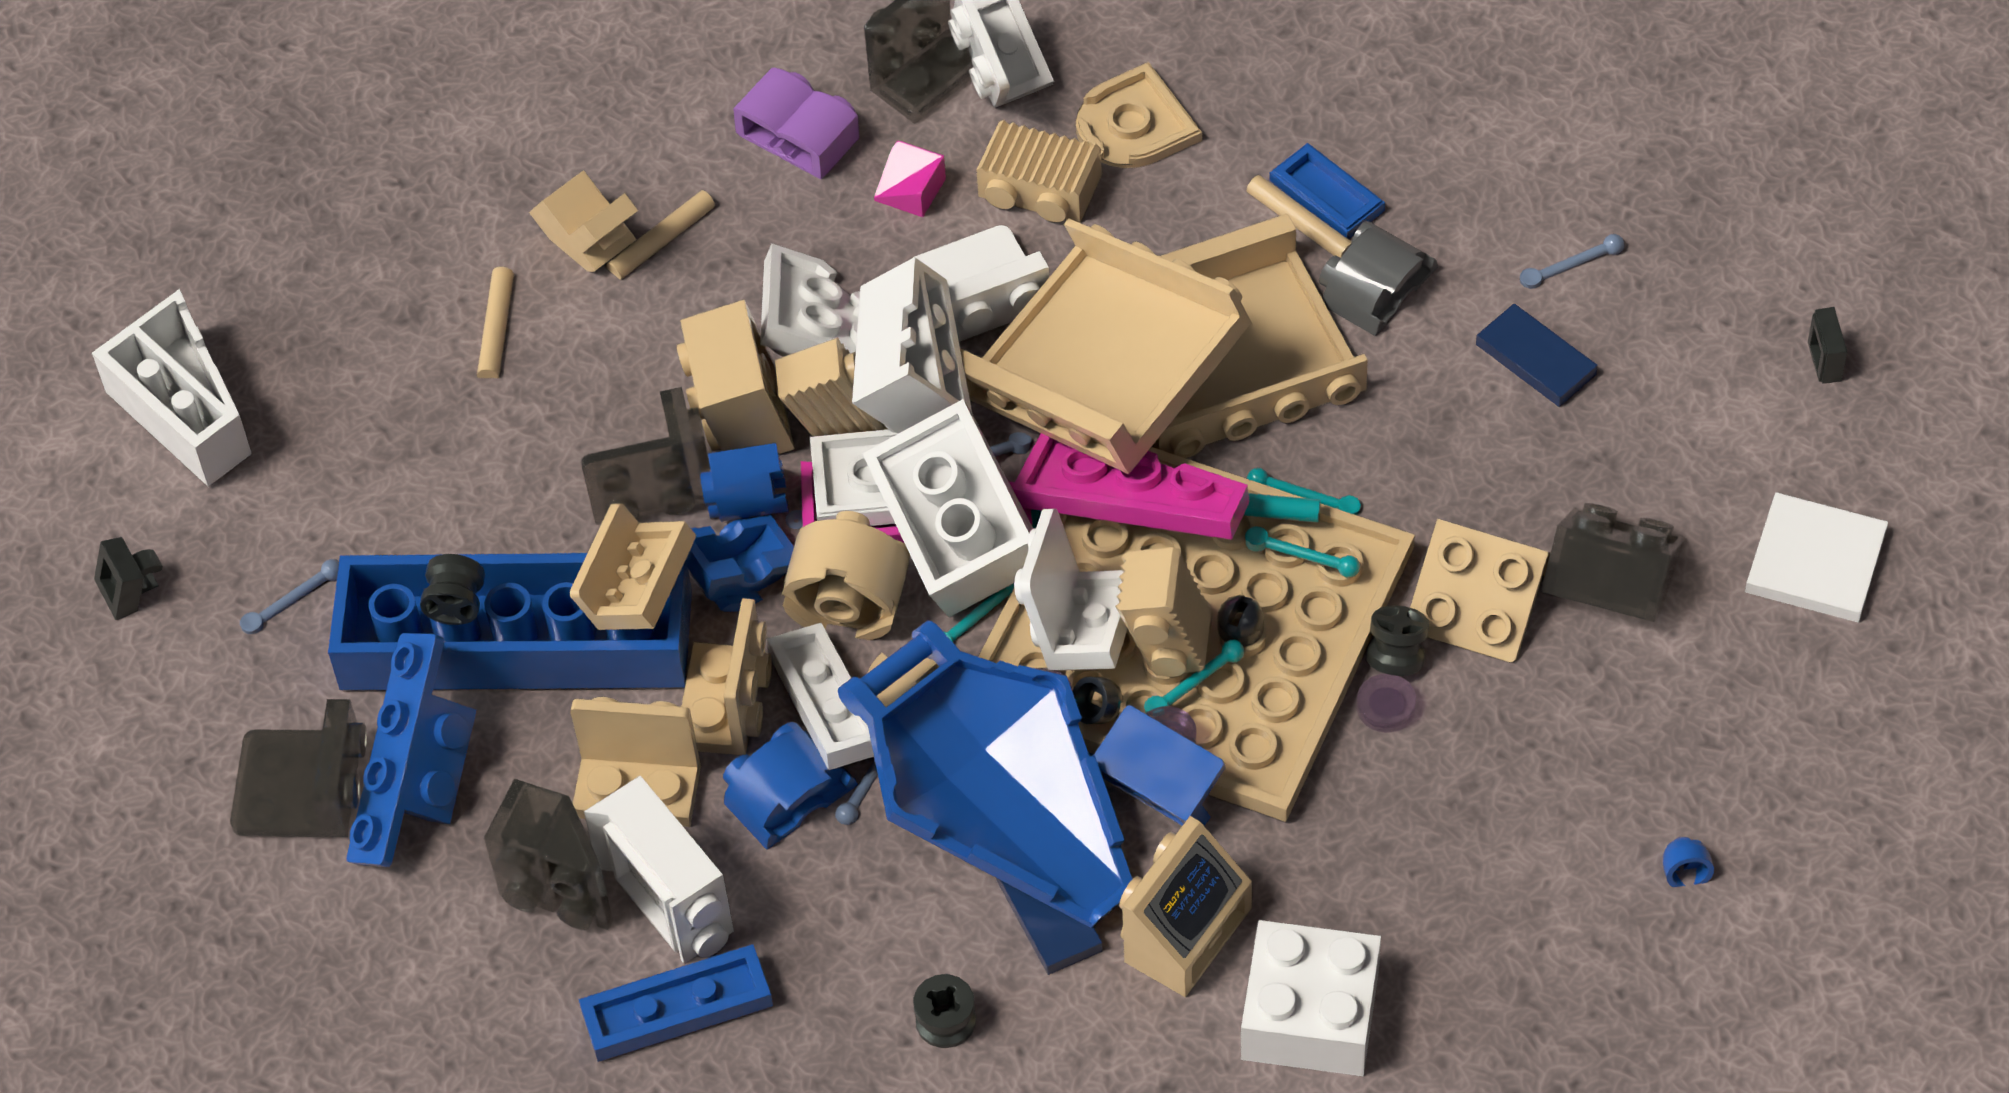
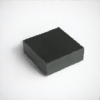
M1835 307L1815 309V312L1812 314L1808 346L1818 381L1822 382V384L1842 382L1847 349Z

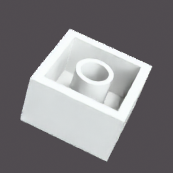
M1259 920L1241 1025V1060L1364 1076L1379 973L1381 936Z

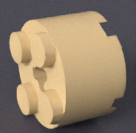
M841 511L836 515V519L815 521L802 527L797 534L783 585L782 595L785 596L783 602L785 612L803 627L822 623L826 629L827 624L857 628L855 638L873 640L884 636L890 631L893 619L895 618L909 565L910 553L905 543L894 540L886 533L871 527L870 521L866 516L854 511Z

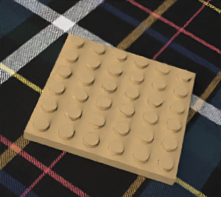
M1153 447L1148 450L1158 454V460L1161 464L1176 468L1186 463L1247 484L1248 493L1303 498ZM1321 503L1318 523L1243 516L1232 540L1059 513L1079 572L1122 570L1120 566L1125 563L1122 556L1128 551L1169 547L1180 550V555L1184 557L1183 562L1187 563V569L1191 570L1190 575L1194 576V582L1198 583L1197 588L1201 589V595L1205 596L1204 601L1208 602V608L1211 609L1205 665L1221 653L1222 646L1225 643L1219 636L1217 629V615L1221 604L1229 597L1236 595H1245V597L1252 598L1259 603L1264 614V631L1261 638L1254 644L1244 647V656L1240 661L1226 663L1168 707V716L1158 722L1223 760L1226 768L1209 795L1286 822L1367 650V646L1373 637L1370 629L1371 616L1375 610L1388 605L1414 549L1415 535ZM1258 526L1264 528L1268 533V537L1338 558L1347 555L1354 556L1360 563V571L1355 577L1346 578L1340 574L1338 569L1269 548L1259 552L1251 551L1246 546L1245 534L1251 527ZM1015 587L978 656L995 663L1001 660L1016 666L1022 665L1065 675L1069 680L1072 690L1076 683L1084 677H1104L1110 679L1120 687L1123 695V703H1121L1118 717L1128 705L1145 713L1144 704L1148 698L1152 696L1163 697L1195 673L1187 672L1176 677L1155 675L1150 670L1128 628L1115 669L1048 670L1040 647L1034 646L1032 642L1030 619L1024 604H1019L1016 599ZM1237 613L1230 624L1238 627L1243 613ZM1094 692L1092 700L1102 702V695ZM1118 717L1105 724L1078 723L1089 753L1095 754Z

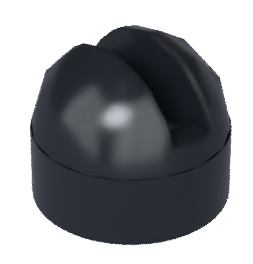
M1245 595L1229 597L1221 604L1218 611L1217 629L1219 636L1225 642L1237 640L1241 642L1243 647L1257 642L1264 631V614L1259 603L1252 598L1245 597ZM1237 613H1243L1238 627L1230 624Z
M1084 677L1076 683L1072 692L1082 717L1080 722L1084 724H1105L1118 717L1121 703H1123V695L1116 683L1104 677ZM1094 692L1102 695V702L1092 700Z

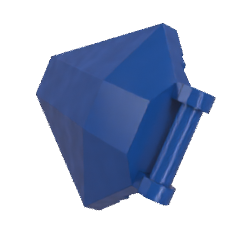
M926 621L912 632L913 639L862 678L852 677L838 688L841 702L852 714L860 716L868 726L888 821L1090 928L1119 906L1122 894L1132 880L1121 848L1124 837L1095 755L1089 756L1078 725L1082 717L1067 676L1022 665L1016 666L1001 660L995 663L962 652L937 624L932 621ZM924 659L934 660L939 667L889 706L885 707L877 698L878 694Z

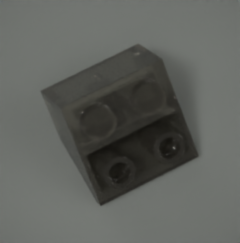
M1585 503L1583 510L1574 507L1557 525L1541 592L1655 622L1661 614L1686 537L1673 534L1674 526L1664 521L1640 518L1639 524L1617 519L1618 511L1607 506Z
M514 779L484 836L499 895H502L505 902L510 906L524 912H533L536 907L554 912L563 896L564 898L557 910V916L562 922L576 929L587 930L595 917L597 927L609 930L613 917L601 866L570 797Z

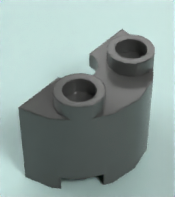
M1365 221L1356 230L1351 245L1342 257L1332 256L1322 269L1319 284L1326 287L1323 301L1327 309L1370 334L1377 336L1398 312L1406 296L1412 291L1416 292L1438 268V264L1435 258L1375 224Z

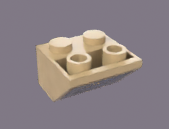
M1189 816L1177 834L1174 832L1166 834L1156 849L1152 867L1143 878L1136 876L1130 881L1119 903L1123 914L1121 938L1124 939V962L1185 998L1252 908V881L1205 826Z

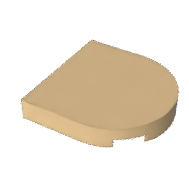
M1149 62L1091 89L1085 95L1084 103L1081 105L1076 117V134L1079 142L1086 141L1090 145L1096 143L1101 148V162L1114 167L1137 168L1150 165L1202 141V131Z

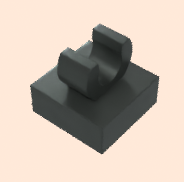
M123 537L100 542L94 580L115 620L122 619L138 611L141 594L159 586L152 573L160 572L163 568L154 550H141L132 555Z

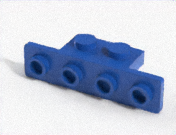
M402 633L398 639L397 648L391 658V673L384 702L377 717L378 727L370 761L364 771V786L356 819L350 830V844L346 857L350 863L390 867L404 813L431 822L450 824L477 710L432 695L444 646V638L438 635Z

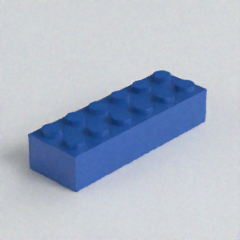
M588 553L458 554L477 561L484 568L485 572L484 584L481 590L476 592L480 602L478 615L472 622L462 625H447L436 622L421 611V595L424 589L430 585L425 576L427 565L430 559L438 555H340L328 648L329 658L339 690H387L391 673V658L402 633L435 634L444 638V646L433 690L685 687L692 587L687 560H685L654 629L598 630L570 597V589Z

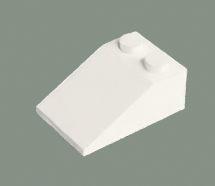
M964 399L862 453L929 596L948 617L1015 583L1016 573L1019 569H1023L1029 551L1028 538L1033 527Z

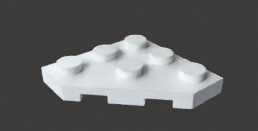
M771 243L764 260L760 345L769 347L772 351L784 357L838 337L840 343L844 344L845 349H848L849 353L856 352L860 292H854L850 296L834 282L837 272L824 260Z

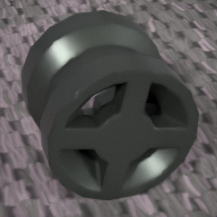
M443 554L430 559L425 574L426 580L430 585L424 589L421 595V611L430 619L447 625H462L475 620L480 607L476 592L480 591L484 584V568L477 561L458 554Z
M1392 605L1375 610L1371 616L1370 623L1371 633L1375 638L1368 644L1366 654L1369 665L1381 673L1394 676H1406L1419 672L1424 666L1425 649L1421 646V642L1425 641L1428 637V618L1420 611L1406 606Z
M950 974L935 975L924 980L917 987L913 997L916 1029L919 1035L928 1044L939 1048H951L964 1043L972 1035L976 1026L974 994L969 984L960 977ZM951 1004L948 1009L940 1011L934 1009L936 1006Z

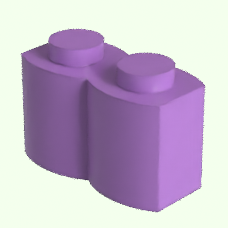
M771 68L733 108L735 129L739 136L819 179H822L859 139L858 115L853 106L840 96H831L823 92L814 91L809 81L796 72L789 73L779 68Z

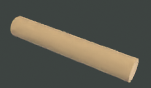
M1261 175L1255 176L1248 184L1247 193L1279 216L1288 213L1296 229L1333 256L1337 255L1341 258L1351 245L1349 239Z
M704 190L698 192L606 264L607 269L622 280L715 207L712 197Z
M497 267L492 271L477 371L478 378H499L514 277L513 271L506 267Z

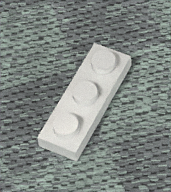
M822 623L767 638L768 653H771L772 663L828 770L874 757L868 726L860 716L852 714L839 698L838 688L851 679Z

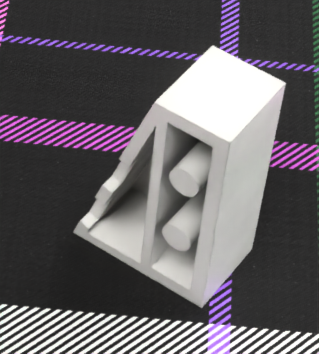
M914 257L860 287L852 404L883 423L891 432L898 434L962 399L967 403L972 413L947 279Z
M180 289L92 352L106 393L208 487L252 454L240 415L216 365L212 361L203 337L191 317Z

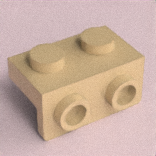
M611 504L570 589V597L598 630L654 629L696 538V534L685 521L639 523L624 504Z

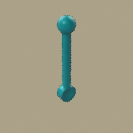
M1262 468L1251 469L1247 474V479L1303 498L1318 499L1321 504L1354 515L1360 512L1361 503L1354 496L1347 495L1338 499L1269 477Z
M1258 526L1251 527L1245 534L1246 546L1251 551L1259 552L1269 548L1338 569L1340 574L1346 578L1355 577L1360 571V563L1354 556L1347 555L1338 558L1268 537V533L1264 528Z
M1014 583L989 596L953 628L944 633L954 642L1009 596L1014 589Z
M1237 640L1225 642L1221 653L1208 662L1202 671L1195 672L1163 697L1152 696L1148 698L1144 704L1145 714L1157 721L1164 720L1168 716V707L1226 663H1236L1243 658L1245 651L1241 642Z

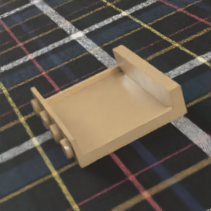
M1288 213L1159 256L1171 262L1174 259L1182 260L1189 264L1197 273L1211 279L1222 277L1230 281L1241 292V303L1252 324L1152 445L1153 448L1188 458L1200 452L1206 444L1224 438L1233 441L1244 439L1251 435L1259 426L1276 420L1284 423L1294 422L1302 418L1311 408L1329 402L1334 405H1343L1354 400L1361 391L1366 390L1368 360L1365 354L1354 357L1296 252V228Z
M1068 218L1064 226L1075 244L1073 250L982 358L960 348L969 398L977 404L1129 474L1252 322L1241 303V292L1225 278L1216 277L1211 279L1197 273L1189 264L1182 260L1174 259L1171 262L1155 255L1142 243H1126L1115 238L1109 231L1099 225L1094 224L1089 227Z

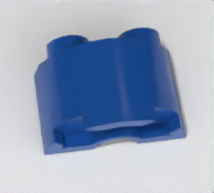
M776 443L708 453L711 471L701 472L700 478L705 506H708L710 519L720 517L721 522L789 512L785 493L776 494L775 488L786 487L784 468Z
M772 515L734 520L727 524L719 535H716L711 526L691 528L696 534V538L686 558L688 571L705 596L714 601L721 611H740L742 598L754 599L755 604L763 599L758 591L777 582L782 576L787 574L794 546Z
M795 722L786 723L773 734L771 740L751 756L745 754L734 759L723 774L724 781L729 785L725 792L724 804L766 850L800 827L802 821L809 813L817 808H827L858 786L855 778L843 766L828 770L809 732L803 731Z

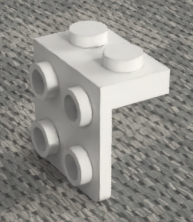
M955 0L954 7L950 10L952 19L948 21V25L958 49L968 48L973 68L969 69V73L981 99L989 96L994 108L1053 85L1054 80L1019 0Z
M1003 225L995 226L915 256L947 279L959 342L1011 323L1049 278V267L1040 251L1025 256L1011 230Z
M1043 509L1037 527L1030 531L1028 538L1029 551L1023 569H1019L1016 573L1014 583L1016 599L1019 604H1024L1030 619L1032 642L1034 646L1040 647L1048 670L1115 669L1127 632V627L1115 607L1119 603L1116 596L1121 593L1118 586L1122 583L1119 576L1123 571L1079 572L1058 510Z

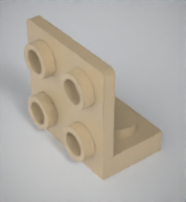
M1437 519L1410 608L1420 611L1428 618L1429 638L1507 662H1514L1522 645L1542 576L1549 578L1556 556L1544 550Z
M742 598L733 646L694 642L681 707H687L691 711L699 752L745 755L749 736L759 737L763 706L762 702H756L758 687L768 688L772 656L771 653H765L767 624L766 621H758L754 599Z
M597 697L592 700L574 699L571 706V716L581 754V764L572 805L573 817L585 819L584 811L638 776H641L680 824L690 827L701 769L690 709L664 701L638 704L619 702L608 697Z

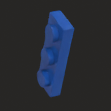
M754 944L578 999L598 1062L773 1006L771 993Z

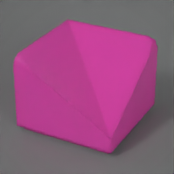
M897 141L890 152L874 196V201L923 217L946 180L944 155L903 141Z

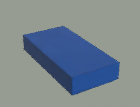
M1309 143L1305 144L1270 172V182L1347 239L1354 236L1356 230L1363 222H1371L1385 211V202Z

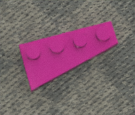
M1040 433L1012 487L1022 508L1041 511L1043 509H1057L1058 513L1231 540L1249 504L1248 485L1186 463L1176 468L1161 464L1158 460V454L1147 451L1134 469L1127 474Z

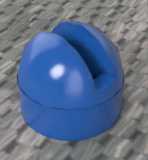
M1678 837L1667 845L1663 853V869L1670 886H1686L1675 872L1680 870L1679 866L1684 865V870L1696 868V878L1693 885L1707 883L1712 878L1714 866L1710 853L1703 842L1691 840L1688 837Z

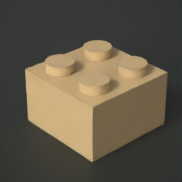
M745 300L680 320L685 342L677 345V352L685 375L687 377L692 376L694 387L686 389L687 398L695 420H702L710 449L712 451L719 449L727 451L772 443L777 444L779 454L795 449L785 405L778 397L774 359L768 347L760 345L761 333Z

